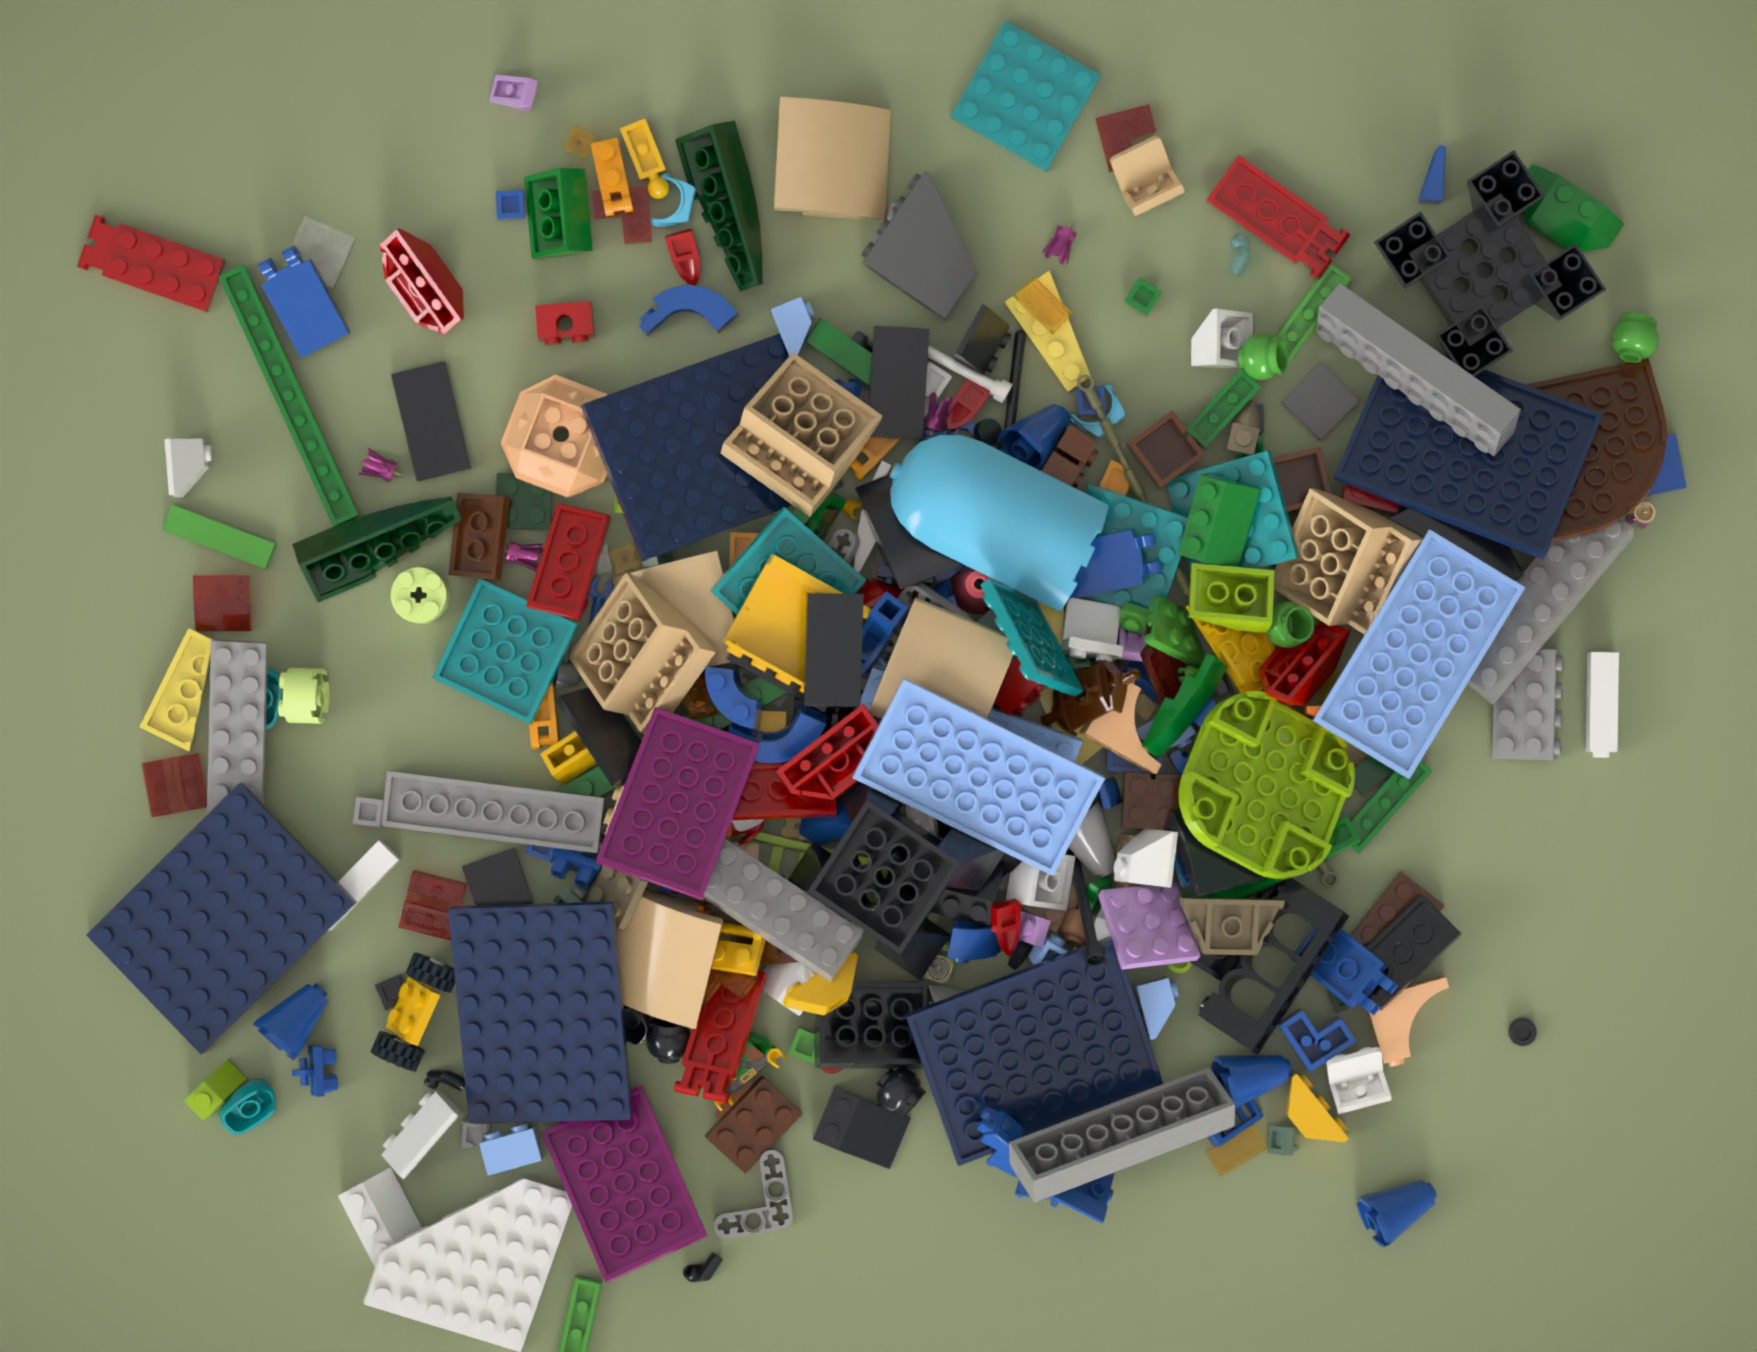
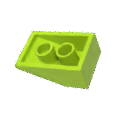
M1191 563L1188 617L1238 631L1267 633L1273 619L1275 570Z

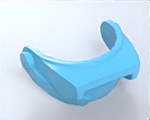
M663 173V175H660L667 182L677 185L681 193V202L678 210L672 216L666 219L651 218L650 223H652V226L669 227L690 222L696 188L684 181L671 178L672 175Z
M1105 384L1104 388L1112 398V408L1106 418H1109L1112 425L1115 426L1120 420L1125 418V413L1119 400L1113 393L1115 389L1110 384ZM1074 413L1069 415L1070 421L1080 429L1100 439L1103 437L1104 432L1099 424L1101 421L1088 423L1078 419Z

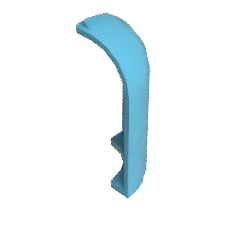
M938 435L920 442L906 455L901 464L896 463L890 473V478L893 479L890 489L891 506L899 522L913 537L933 550L1059 612L1078 584L1075 580L1081 565L1087 567L1095 549V547L1091 546V542L1098 533H1101L1109 506L984 442L962 435Z

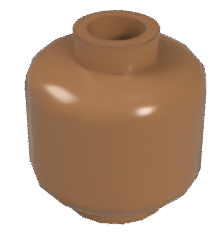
M1079 906L1078 908H1070L1066 911L1060 926L1063 940L1067 944L1078 948L1087 944ZM1093 910V911H1091V912H1092L1093 922H1094V924H1095L1096 916L1094 915V910Z

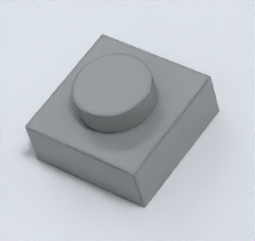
M356 796L352 824L381 827L383 800Z

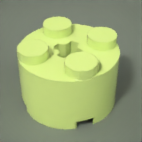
M421 567L408 569L400 573L392 585V605L397 614L410 622L418 624L430 623L439 618L449 604V588L444 579L432 570ZM419 588H422V592L427 593V597L421 599V603H418V599L414 598V593H418Z
M289 668L287 672H281L279 684L280 688L283 689V700H280L278 705L280 717H285L288 723L323 724L326 719L321 717L322 713H328L330 686L329 682H324L323 675H327L324 668Z

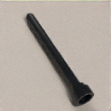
M1017 330L1014 337L1009 380L1013 385L1007 397L1004 429L1016 423L1026 333L1023 330ZM999 443V448L996 449L1001 450L1003 448L1002 444Z
M1071 850L1068 851V855L1075 856ZM1075 857L1072 877L1087 943L1083 950L1084 960L1089 966H1098L1107 960L1105 947L1097 940L1081 862Z

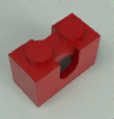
M591 301L535 305L539 341H545V345L561 344V339L572 338V343L589 342V337H595ZM564 317H569L573 321V326L568 331H561L558 328L559 321Z

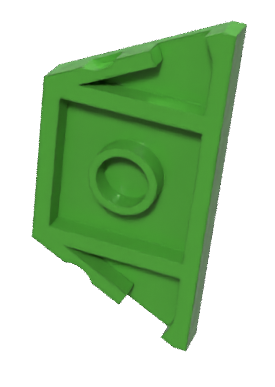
M1160 595L1151 598L1147 624L1149 627L1152 626L1150 634L1145 635V643L1190 666L1200 668L1205 658V653L1192 618L1188 617L1189 612L1187 609Z

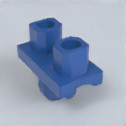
M554 848L551 875L565 879L570 869L577 872L575 884L588 889L594 879H597L602 865L596 863L597 853Z
M308 1045L309 1068L307 1058H299L300 1069H293L292 1076H300L301 1086H308L309 1075L310 1093L315 1097L325 1096L326 1092L338 1090L337 1075H323V1065L336 1064V1050L322 1048L319 1045Z

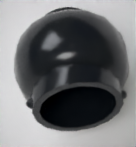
M653 1017L646 1036L648 1051L661 1063L673 1064L679 1062L684 1056L691 1030L689 1027Z
M890 1068L876 1083L880 1087L877 1091V1099L880 1105L891 1113H898L902 1118L926 1094V1091L921 1087L919 1077L907 1068H899L896 1071Z

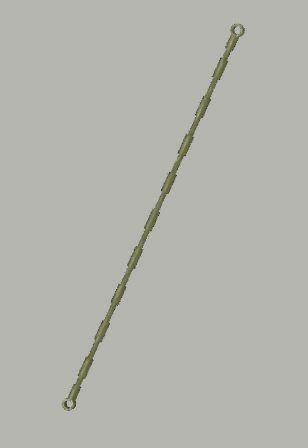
M1082 375L1077 381L1078 388L1085 393L1092 410L1096 411L1101 421L1099 424L1125 470L1124 475L1135 497H1138L1140 501L1148 503L1144 495L1146 492L1120 446L1121 441L1110 419L1106 418L1101 408L1103 405L1093 387V378L1089 375ZM1083 378H1088L1091 381V386L1087 389L1083 388L1080 384ZM1178 566L1175 578L1184 596H1187L1189 600L1190 581L1183 567L1180 568ZM1225 671L1223 676L1233 696L1240 694L1231 677ZM1324 860L1318 865L1322 875L1321 881L1326 887H1335L1339 881L1338 875L1331 870L1327 860ZM1333 874L1335 881L1332 884H1327L1325 882L1326 875Z

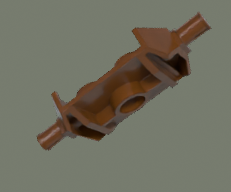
M1103 660L1076 674V677L1084 691L1074 697L1054 689L1052 692V712L1040 717L1041 724L1048 727L1057 722V725L1066 733L1077 736V732L1074 730L1111 711L1122 713L1127 686L1141 678L1139 670L1134 668L1122 674L1116 665L1108 660ZM1085 690H1087L1085 699L1081 701V697L1084 695Z

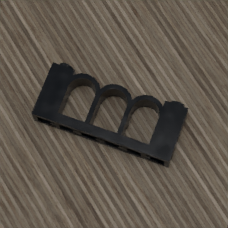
M1288 878L1287 881L1281 882L1276 890L1277 896L1275 899L1285 900V904L1282 909L1279 908L1272 923L1275 924L1276 920L1282 915L1295 914L1319 930L1302 956L1279 943L1273 934V927L1269 934L1264 937L1262 947L1273 946L1297 961V964L1281 988L1278 989L1254 972L1252 967L1254 955H1240L1242 968L1228 972L1222 978L1219 985V996L1213 992L1211 996H1207L1202 1001L1199 1008L1201 1011L1198 1016L1257 1055L1350 917L1344 911L1293 878ZM1243 978L1256 980L1276 994L1258 1022L1239 1010L1231 1000L1233 985Z

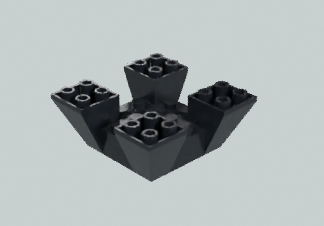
M1515 150L1467 180L1473 212L1436 235L1420 211L1374 241V244L1404 289L1418 281L1422 283L1449 324V327L1435 335L1452 362L1472 376H1476L1513 351L1498 327L1533 304L1560 321L1606 290L1576 243L1547 262L1517 218L1518 215L1545 196ZM1463 242H1469L1473 245V255H1467L1462 251ZM1501 250H1508L1512 254L1511 263L1502 261L1500 258ZM1478 265H1485L1489 269L1488 278H1482L1478 275ZM1455 280H1461L1466 284L1465 293H1458L1454 289ZM1493 288H1500L1504 292L1505 297L1503 301H1497L1493 298Z
M858 781L845 791L841 797L852 824L833 853H829L815 842H812L788 881L877 939L875 946L877 952L921 981L951 936L928 920V915L947 887L980 891L1005 852L954 827L942 841L900 813L899 810L904 803ZM903 846L907 850V857L899 856L896 847ZM859 853H864L868 856V865L860 862L858 858ZM882 869H888L892 873L893 879H885L882 876ZM905 885L913 886L916 890V896L908 895L905 891ZM867 892L875 893L878 902H870L867 898Z

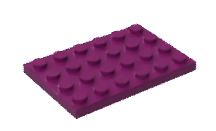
M655 707L598 853L596 863L703 900L759 751L760 743Z
M642 1085L631 1089L633 1110L631 1120L563 1121L541 1132L606 1283L614 1281L708 1236Z

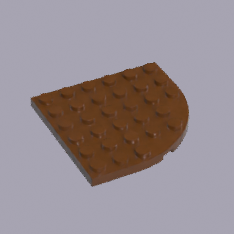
M1649 358L1642 359L1638 363L1628 362L1527 384L1530 387L1603 414L1552 542L1594 533L1623 519L1644 500L1653 487L1662 467L1666 450V418Z

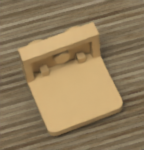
M1153 136L1112 156L1110 159V164L1123 199L1135 216L1147 212L1185 192L1182 183L1171 168L1159 136Z

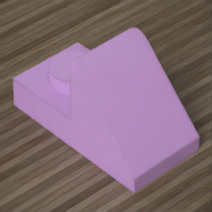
M496 74L489 101L529 112L533 105L538 81L526 77Z
M1119 628L1118 645L1123 646L1122 657L1119 659L1145 662L1147 655L1145 635Z
M1021 910L1019 940L1043 947L1051 921Z

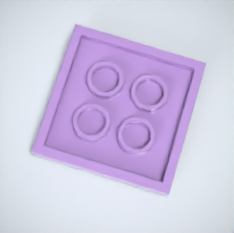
M1172 882L1171 888L1143 885L1101 890L1098 894L1121 970L1197 961L1201 956L1180 903L1181 894L1177 882Z

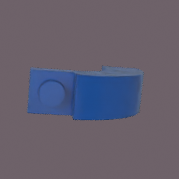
M683 285L667 289L655 296L653 301L659 308L656 311L653 308L648 310L640 318L642 323L639 327L648 336L672 315L679 312H693L705 318L714 330L719 333L738 316V312L725 298L708 288Z
M887 591L872 608L863 626L861 678L866 672H869L886 649L909 609L908 606Z
M801 703L793 721L782 730L763 732L738 725L731 721L727 732L760 743L755 761L761 763H781L790 761L820 737L826 726L827 714L809 706H804Z
M836 802V817L801 818L799 833L819 846L832 840L842 839L852 824L844 802Z

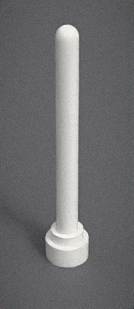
M928 346V358L990 391L989 394L993 395V399L1003 404L1013 384L1004 379L1002 381L998 379L994 381L941 351Z

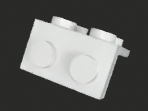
M1070 598L1066 603L1061 639L1063 652L1069 653V656L1072 658H1096L1097 662L1103 660L1113 662L1121 658L1123 646L1117 645L1121 609L1116 605Z
M1365 1047L1358 1052L1348 1055L1339 1054L1326 1062L1329 1088L1338 1115L1392 1100L1383 1072L1382 1053L1379 1047Z

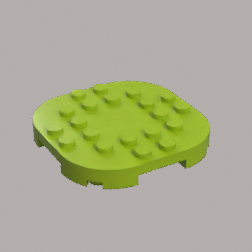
M1247 691L1222 700L1211 709L1204 719L1180 780V810L1188 829L1206 847L1261 876L1272 879L1291 878L1315 869L1330 852L1332 845L1329 844L1341 809L1346 797L1351 796L1355 782L1354 763L1349 761L1345 750L1348 746L1342 738L1306 716L1276 701V698L1267 695L1266 692Z

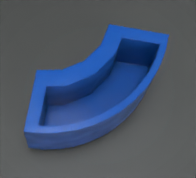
M706 667L705 679L707 690L717 709L732 722L750 729L759 730L762 702L751 699L743 691L739 682V672L731 669Z
M954 918L947 958H951L958 963H968L969 960L996 957L1002 951L997 940V934L991 931V923L990 927Z

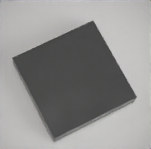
M1320 362L1281 401L1319 440H1322L1359 402Z

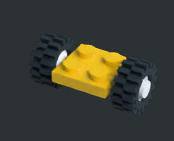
M414 952L405 972L410 977H407L405 984L401 986L399 998L394 1009L388 1015V1023L386 1025V1028L398 1035V1037L379 1031L370 1052L378 1058L386 1060L388 1063L416 1072L425 1052L418 1045L440 997V994L433 991L432 987L451 993L455 985V974L453 967Z

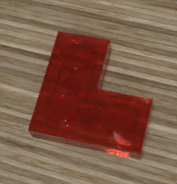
M1149 104L1095 118L1109 173L1113 172L1110 164L1111 157L1132 147L1130 139L1156 132Z
M647 186L629 188L633 211L625 213V210L614 212L613 216L608 217L605 214L601 190L592 191L595 220L622 217L625 245L652 242ZM621 194L611 196V201L622 199Z

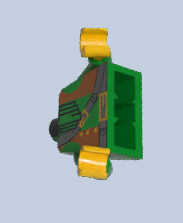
M830 492L811 517L797 508L793 515L823 541L840 510L853 520H857L859 517L854 515L853 511L857 507L863 508L862 505L853 499L845 500V498Z
M750 1031L736 1079L730 1078L726 1092H729L731 1095L769 1064L779 1068L776 1064V1059L779 1056L787 1059V1055L779 1050L767 1037ZM729 1097V1101H728V1102H729L730 1105L732 1106V1105L734 1104V1102H733L732 1098ZM714 1101L718 1109L723 1111L721 1108L722 1102Z

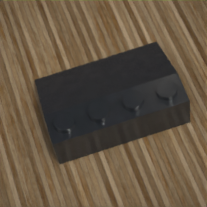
M1180 808L1171 811L1164 829L1165 831L1178 832L1176 854L1197 897L1267 879V877L1261 876L1203 845L1188 829Z
M853 981L851 994L847 1002L826 1015L816 1014L814 1038L815 1068L923 1069L905 1014L929 1005L928 981Z

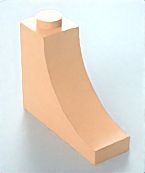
M1136 681L1127 686L1122 713L1111 711L1084 725L1079 733L1147 773L1157 774L1162 764L1151 757L1142 747L1135 727V705L1141 688L1136 686Z
M1445 976L1408 985L1382 1011L1379 1009L1374 1016L1367 1011L1376 1046L1380 1048L1383 1064L1388 1063L1389 1067L1405 1063L1404 1058L1411 1057L1409 1033L1412 1021L1419 1008L1430 997L1449 988Z

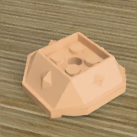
M556 374L521 391L501 440L502 448L516 479L567 498L604 484L608 474L581 405L607 396V394ZM559 429H565L569 432V437L564 442H558L554 439V434Z

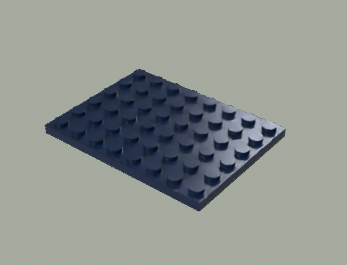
M780 333L581 405L642 562L780 511L783 507L793 506L721 454L724 441L740 424L744 407L789 358ZM842 479L839 480L833 490L844 486Z
M1442 354V355H1444L1445 357H1447L1449 360H1451L1448 355ZM1483 370L1474 377L1521 409L1514 434L1499 452L1493 456L1488 452L1480 451L1474 442L1466 436L1461 437L1456 434L1452 427L1443 420H1436L1432 417L1429 410L1423 406L1412 403L1407 398V395L1399 389L1389 387L1385 380L1378 375L1334 475V480L1544 560L1603 414L1488 370Z
M241 782L86 936L200 1054H203L338 922L357 901Z
M614 901L451 906L448 912L469 1123L631 1120L633 1110Z
M1111 936L1098 941L1105 947L1107 960L1101 965L1089 966L1085 963L1083 955L1085 946L905 1014L958 1166L992 1154L996 1150L980 1141L983 1133L977 1130L978 1124L983 1120L980 1117L981 1113L986 1107L1007 1113L1023 1127L1024 1135L1027 1136L1163 1084L1126 969L1121 970Z

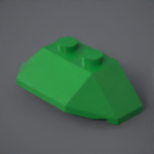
M1531 164L1528 172L1545 197L1523 212L1526 224L1565 250L1575 243L1581 252L1609 248L1624 226V223L1605 204L1567 179Z

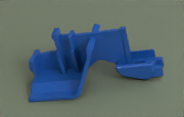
M986 1107L981 1113L980 1117L983 1120L978 1124L977 1130L983 1133L980 1141L996 1149L987 1159L986 1164L1018 1178L1010 1166L1009 1142L1024 1137V1129L1004 1111H996ZM1115 1172L1046 1199H1052L1050 1205L1056 1207L1058 1202L1103 1223L1108 1208L1107 1204L1113 1195L1111 1185ZM1018 1180L1015 1195L1019 1198L1030 1197L1021 1181Z

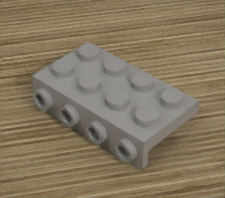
M1540 649L1494 703L1492 759L1557 760V755L1562 754V739L1557 737L1558 727H1562L1563 713L1558 711V700L1563 699V683H1559V672H1563L1564 657L1559 655V650Z

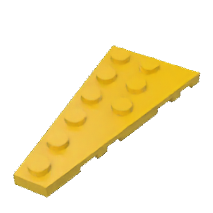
M1193 619L1218 659L1227 666L1226 671L1240 693L1247 691L1265 692L1258 669L1275 650L1274 644L1268 639L1265 633L1238 631ZM1278 699L1276 700V701H1278V702L1284 704L1285 706H1287V707H1289V708L1295 710L1293 705H1289V704L1284 703V702H1282V701H1280V700H1278Z

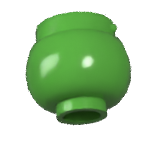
M1627 312L1622 315L1621 321L1617 323L1611 335L1613 349L1620 354L1622 360L1638 363L1654 353L1659 342V335L1656 329L1657 321L1649 315L1638 312Z
M1266 333L1250 336L1245 341L1243 347L1239 348L1238 362L1240 368L1244 369L1246 374L1256 380H1267L1276 376V374L1282 375L1285 373L1288 364V352L1284 339L1273 337Z
M1285 601L1275 604L1273 606L1272 625L1265 634L1276 646L1284 648L1298 646L1311 637L1314 630L1313 616L1305 607H1301L1294 602Z

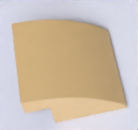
M780 97L774 210L802 212L803 216L885 220L891 110L839 101Z
M793 352L744 407L740 424L724 441L721 454L804 514L811 517L858 456L883 416Z
M1310 488L1292 528L1300 558L1276 565L1274 569V590L1301 607H1305L1313 616L1328 626L1349 624L1365 635L1423 538L1394 521L1358 504L1330 493Z
M718 551L630 573L673 605L705 637L716 651L706 667H718L719 665L731 663V661L726 659L729 654L726 651L728 645L722 641L734 621L733 612L710 592V589L723 575ZM624 575L612 578L614 589Z
M625 573L569 654V659L604 710L629 715L640 733L645 734L654 708L673 713L716 651L697 628L673 605L630 573Z
M915 597L869 711L873 716L882 719L903 677L988 718L1013 657L1012 652L1007 646L1009 639L1004 633Z
M644 890L627 929L616 928L623 1005L671 1023L696 1029L723 919L699 913V903Z

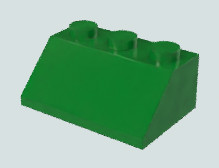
M557 168L524 177L532 259L572 256L593 251L585 169Z
M1212 473L1200 474L1178 555L1203 563L1240 567L1261 489Z

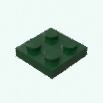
M497 473L496 496L510 497L507 529L549 530L552 518V492L516 479L514 473Z

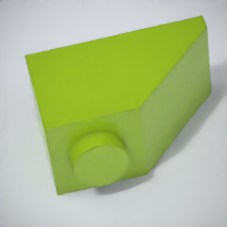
M228 1059L205 1079L184 1102L204 1121L248 1078Z

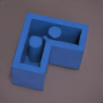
M1299 1008L1282 1019L1278 1024V1027L1309 1072L1357 1042L1342 1018L1338 1016L1315 1030L1304 1011Z

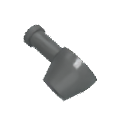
M570 646L554 677V688H568L578 685L579 672L574 665L568 663Z

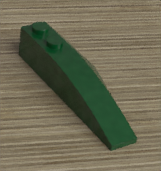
M735 120L712 124L675 139L687 182L696 188L694 200H699L704 210L701 214L706 223L710 222L716 234L713 238L717 246L723 248L727 256L725 262L740 292L762 285V245L757 203Z
M452 496L423 500L355 518L293 543L292 546L298 564L317 602H321L372 580L376 577L375 573L385 566L390 568L398 562V557L407 551H410V553L420 548L419 544L428 537L435 538L462 518Z

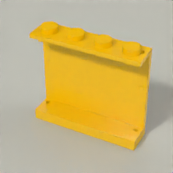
M771 554L722 642L728 645L726 651L739 658L745 654L753 659L750 663L751 665L764 672L767 667L777 672L775 678L787 685H790L791 681L801 685L799 691L804 693L806 593L842 592ZM863 605V618L867 619L872 609Z

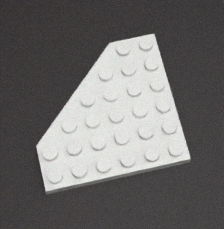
M521 1177L513 1181L512 1184L478 1199L477 1202L443 1217L442 1220L408 1235L407 1238L393 1245L386 1246L380 1251L363 1299V1304L521 1352L572 1208L566 1190Z

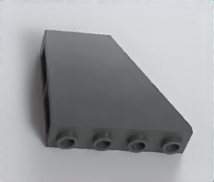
M925 170L922 175L915 174L907 186L912 190L906 199L902 196L898 199L892 208L896 214L891 221L887 219L883 221L877 230V233L881 236L875 244L869 242L861 254L865 258L861 264L944 320L976 274V271L931 174Z

